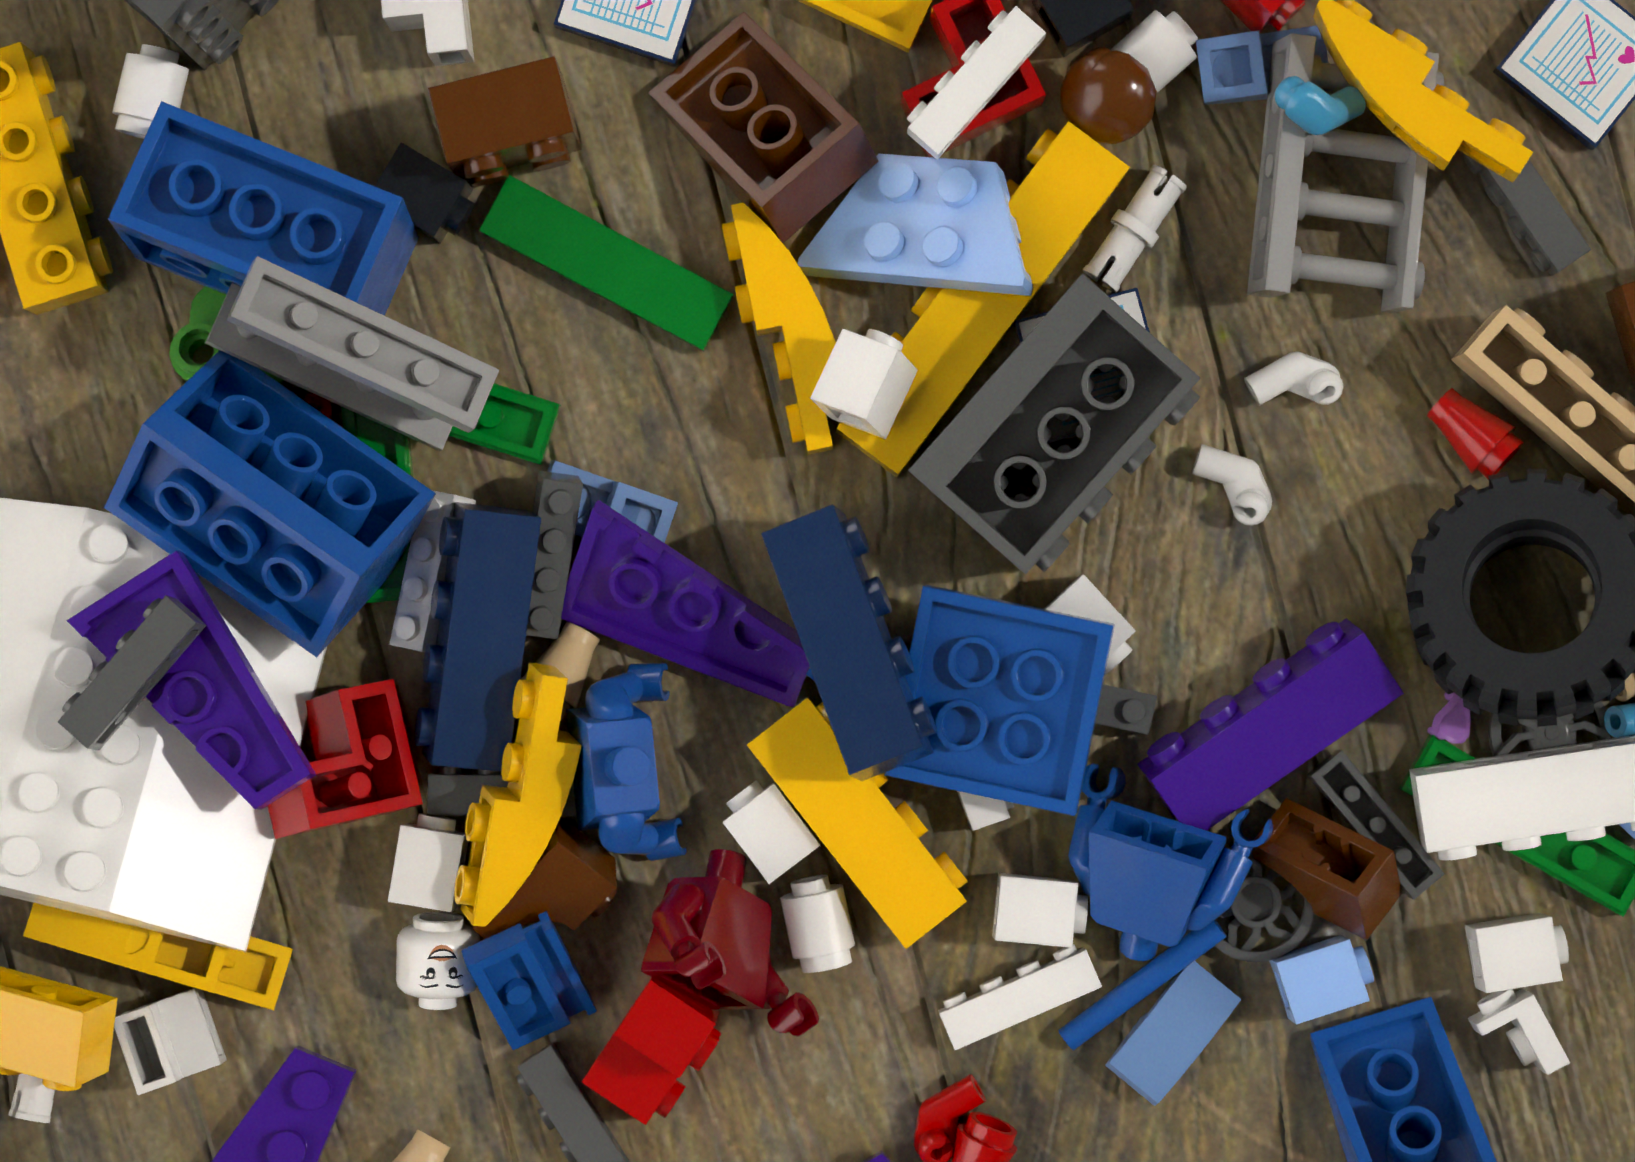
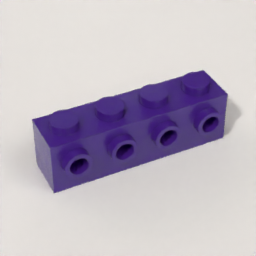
M1347 618L1340 623L1334 621L1324 624L1307 637L1305 641L1307 646L1287 660L1279 658L1267 663L1255 673L1252 678L1254 683L1234 697L1225 695L1214 700L1200 713L1201 720L1182 733L1171 732L1164 735L1149 747L1147 751L1148 756L1137 763V765L1176 821L1207 831L1404 694L1362 630Z

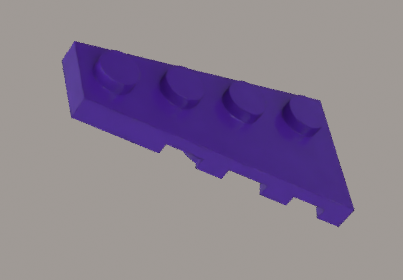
M176 550L66 621L82 637H86L106 657L105 660L107 662L117 653L116 645L118 641L129 630L133 629L135 631L145 620L143 617L144 611L157 598L163 599L165 595L177 598L207 626L147 694L146 698L153 704L152 707L169 724L174 725L196 747V751L254 809L262 810L314 777L316 773L185 554Z
M297 1046L211 1162H319L357 1069Z

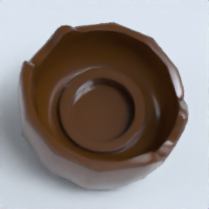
M1098 47L1077 59L1066 72L1060 88V107L1067 122H1071L1096 142L1113 145L1135 137L1148 125L1153 118L1157 90L1148 68L1133 56L1125 52Z

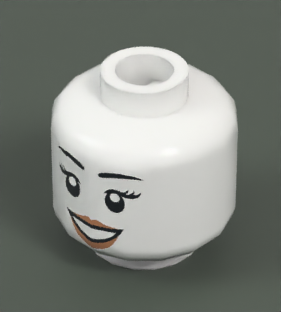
M428 912L415 915L413 917V924L403 928L397 937V986L405 994L419 998V1007L429 1010L455 1008L458 997L470 994L477 988L466 967L461 950L480 942L479 934L471 926L464 924V916L460 914Z

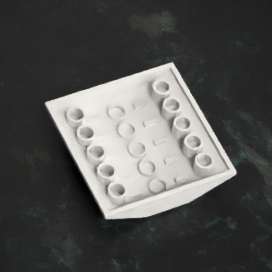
M0 498V895L246 952L276 841L268 806L262 810L254 809L196 751V747L152 707L153 704L146 697L100 750L87 749L58 723V720L64 714L62 711L64 704L75 693H82L92 682L89 680V676L100 663L106 661V657L86 637H82L66 620L170 554L112 513L86 507ZM197 574L298 745L301 747L308 715L305 701L314 698L327 647L316 658Z

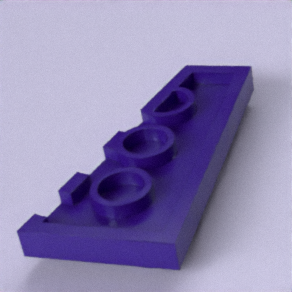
M596 501L567 581L561 619L794 708L806 673L810 667L797 630L602 501Z

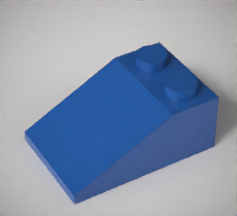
M1432 997L1310 1033L1311 1044L1347 1162H1497Z

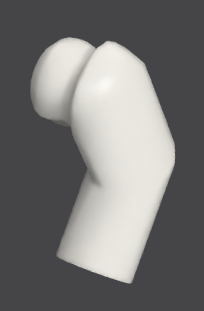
M1291 352L1244 378L1249 392L1259 406L1287 390L1318 404L1328 405L1339 399L1344 387L1336 367L1326 361L1301 352Z
M1201 444L1192 474L1223 484L1234 516L1239 522L1252 526L1264 521L1271 510L1272 497L1259 465L1251 459Z

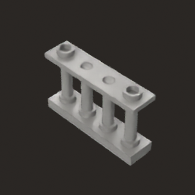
M1291 33L1273 42L1247 295L1268 298L1290 293L1291 284H1295L1298 278L1383 289L1381 312L1395 313L1412 309L1414 299L1417 300L1422 293L1425 280L1424 264L1418 261L1428 160L1413 151L1395 136L1333 129L1326 134L1313 135L1290 120L1285 114V110L1278 107L1275 102L1276 88L1285 78L1297 76L1303 79L1304 82H1313L1321 89L1336 91L1350 86L1336 64L1322 63L1321 57L1314 55L1316 36ZM1426 52L1425 56L1435 61L1422 85L1433 91L1437 84L1444 86V76L1441 72H1437L1439 53ZM1312 151L1395 162L1392 200L1310 190L1306 182H1301L1304 157H1308ZM1305 215L1387 225L1389 226L1386 264L1302 253L1301 247L1295 246L1297 220L1301 221Z
M258 256L252 261L242 286L240 287L233 283L230 285L205 344L439 452L443 450L452 426L467 433L475 429L499 372V369Z

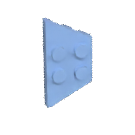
M878 153L876 157L879 162L859 178L800 255L797 263L806 276L1025 296H1031L1033 290L1031 276L1025 271L1019 243L1022 241L1017 221L1011 215L1009 208L1011 198L1004 172L996 162L948 158H939L937 160L934 157Z

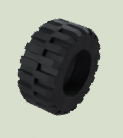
M1527 468V478L1510 480L1507 471L1488 476L1489 486L1476 491L1470 484L1454 494L1455 505L1448 511L1439 508L1428 521L1429 532L1425 539H1418L1411 555L1412 570L1411 574L1407 575L1406 585L1408 614L1416 648L1424 665H1429L1433 671L1435 681L1448 695L1453 692L1463 699V706L1480 716L1486 710L1497 714L1499 723L1518 726L1519 719L1537 720V727L1557 725V717L1573 714L1577 720L1593 713L1594 704L1603 698L1609 701L1615 698L1624 690L1625 680L1631 673H1635V518L1632 514L1623 516L1617 510L1618 500L1603 488L1594 494L1584 489L1585 479L1569 473H1565L1562 482L1547 479V469ZM1524 545L1547 546L1563 551L1583 565L1593 584L1595 603L1590 621L1580 636L1565 646L1552 651L1521 653L1495 644L1481 632L1475 622L1470 606L1472 584L1480 568L1491 558L1503 551Z

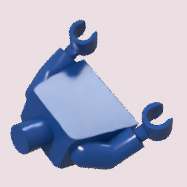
M667 663L630 664L626 673L597 681L591 685L585 697L586 707L566 709L568 732L582 745L573 781L578 831L599 829V838L602 846L608 851L619 854L646 855L650 861L683 856L687 853L686 848H681L677 838V828L683 827V822L680 818L644 823L659 810L660 799L652 722L650 716L634 706L633 703L637 701H667L669 699L670 691L662 690V674L664 670H668Z
M1089 764L1086 766L1082 792L1088 796L1086 805H1080L1068 853L1069 861L1083 892L1090 897L1091 917L1098 924L1122 931L1119 949L1125 957L1137 961H1147L1156 956L1158 943L1168 947L1178 946L1187 930H1203L1233 905L1253 864L1248 857L1253 847L1261 846L1272 836L1273 823L1271 819H1268L1260 838L1251 840L1244 836L1241 829L1242 822L1247 817L1250 809L1238 813L1231 825L1232 836L1235 841L1231 849L1224 848L1226 843L1225 836L1112 801V799L1118 797L1123 792L1126 785V777L1123 770L1113 767L1109 774L1108 787L1101 792L1096 785L1099 765ZM1107 800H1111L1105 809Z

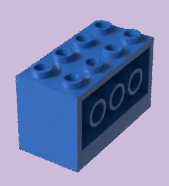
M161 101L108 218L135 258L223 294H227L232 283L240 287L242 286L252 261L258 256L384 316L419 239L402 197Z
M219 350L142 424L104 508L167 553L172 554L176 550L183 552L197 574L317 658L392 574L436 493L257 367Z

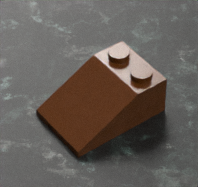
M745 12L741 13L648 92L652 100L738 199L761 218L782 243L788 240L879 162L860 123Z

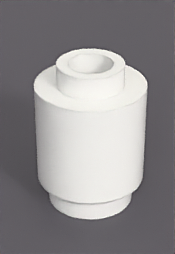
M1154 10L1111 50L1128 53L1147 67L1158 93L1197 58L1191 46L1198 40V37L1175 11H1172L1165 18L1160 12Z
M142 44L140 54L126 53L112 111L113 114L118 115L116 131L144 139L161 101L180 108L189 69L177 64L179 53L147 44Z
M816 875L792 881L790 883L792 892L782 896L780 899L792 957L800 959L802 972H822L850 964L852 962L850 948L855 946L843 885L830 884L828 875Z

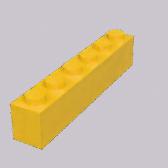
M1069 121L1058 135L1048 128L1026 157L1035 166L1020 185L1012 179H1009L1007 182L1011 198L1009 208L1011 215L1017 221L1022 241L1019 243L1025 271L1031 276L1033 284L1032 295L1025 296L927 287L911 309L914 314L920 317L905 338L896 331L891 335L904 345L901 352L918 371L887 438L883 439L844 423H840L836 428V432L896 478L1130 168Z

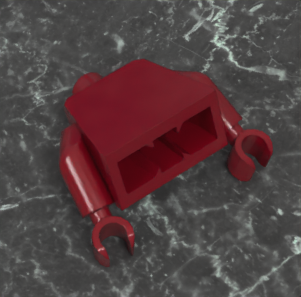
M725 849L711 850L705 877H678L668 883L662 901L652 913L651 920L654 928L644 955L641 972L712 1010L772 1009L767 1013L770 1027L779 1033L789 1032L793 1036L799 1037L818 1024L819 1016L813 1003L800 992L794 993L786 999L789 993L788 987L771 965L769 952L772 924L771 907L769 903L742 888L747 863L745 855Z

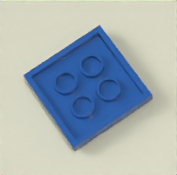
M924 585L909 653L914 672L906 675V679L913 698L916 699L923 696L934 719L937 733L928 736L934 753L887 771L885 775L1075 816L1078 810L1115 624Z

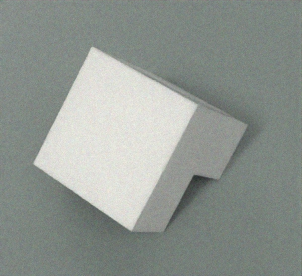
M381 0L383 19L392 32L425 28L427 54L435 66L474 62L468 0Z
M192 988L129 1010L115 1017L114 1028L137 1095L175 1083L184 1077L221 1065L227 1061L204 992L201 989Z

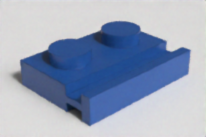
M547 911L538 915L539 922L524 929L519 923L461 950L468 971L512 1050L518 1049L571 1024L569 1017L586 1010L589 1016L597 1012L592 996Z

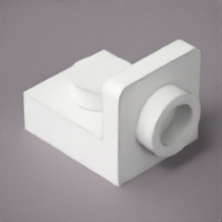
M1513 989L1490 993L1477 1002L1480 1012L1468 1018L1473 1030L1482 1036L1512 1021L1515 1028L1507 1031L1506 1035L1524 1066L1534 1062L1539 1070L1549 1075L1570 1064L1534 994L1525 989L1515 993Z

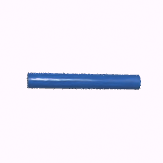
M1216 920L1203 930L1189 932L1181 939L1178 946L1169 947L1060 1028L1058 1031L1061 1037L1074 1051L1227 937Z

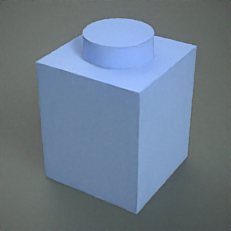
M1342 935L1290 951L1279 958L1270 960L1287 1017L1296 1025L1370 1001L1365 985L1374 982V976L1367 954L1362 945L1353 948L1350 939Z

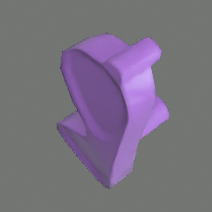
M1445 692V699L1449 702L1435 715L1432 727H1429L1427 732L1438 739H1444L1453 744L1464 743L1470 734L1471 710L1463 706V699L1453 692L1448 695Z

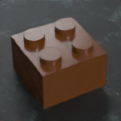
M555 56L428 88L447 164L457 176L464 180L470 178L472 186H483L505 180L509 177L508 168L532 163L534 171L556 168L571 162L569 153L582 150L564 77Z

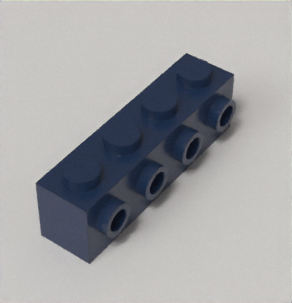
M455 502L453 517L443 518L439 537L440 555L448 556L445 580L435 581L431 599L432 619H439L436 645L428 644L426 646L423 660V681L431 683L428 708L420 707L418 709L414 732L415 745L423 746L422 754L431 765L501 771L505 747L507 743H512L515 722L512 710L513 696L516 684L521 677L541 526V517L530 510Z
M832 504L762 532L761 535L849 775L864 781L933 754L928 736L937 733L935 722L923 696L914 699L906 675L914 672L913 663L901 636L891 639L883 615L892 612L891 604L880 578L875 576L869 579L861 556L869 553L870 549L864 531L856 516L847 519L846 515Z

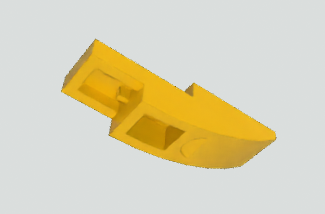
M1319 0L1313 18L1327 50L1349 85L1359 90L1365 99L1368 109L1387 129L1413 151L1442 171L1445 170L1456 151L1459 150L1512 183L1515 181L1533 151L1522 145L1526 138L1521 132L1499 119L1492 118L1490 123L1487 124L1468 113L1466 110L1470 103L1461 95L1445 86L1437 84L1432 91L1422 85L1435 61L1425 56L1428 47L1416 37L1400 29H1395L1392 35L1370 23L1369 21L1373 16L1372 13L1354 0Z
M733 204L731 209L734 221L723 223L722 229L729 261L742 259L747 284L734 286L742 324L755 321L757 336L783 332L784 341L772 343L780 381L791 378L793 380L797 403L785 406L792 442L805 441L808 455L833 450L827 415L810 399L836 344L824 310L807 277L789 250L769 226L746 204Z
M529 663L526 680L519 679L516 684L512 710L514 718H519L515 743H507L501 767L502 780L508 782L507 788L482 785L479 803L472 802L468 809L465 835L466 840L471 841L472 845L468 866L461 865L458 869L454 897L456 904H461L460 910L473 926L486 927L509 903L529 877L552 837L574 781L582 745L569 732L559 731L568 678L552 665Z
M33 903L23 936L273 1011L293 951L292 948L250 936L247 951L243 952L38 903Z

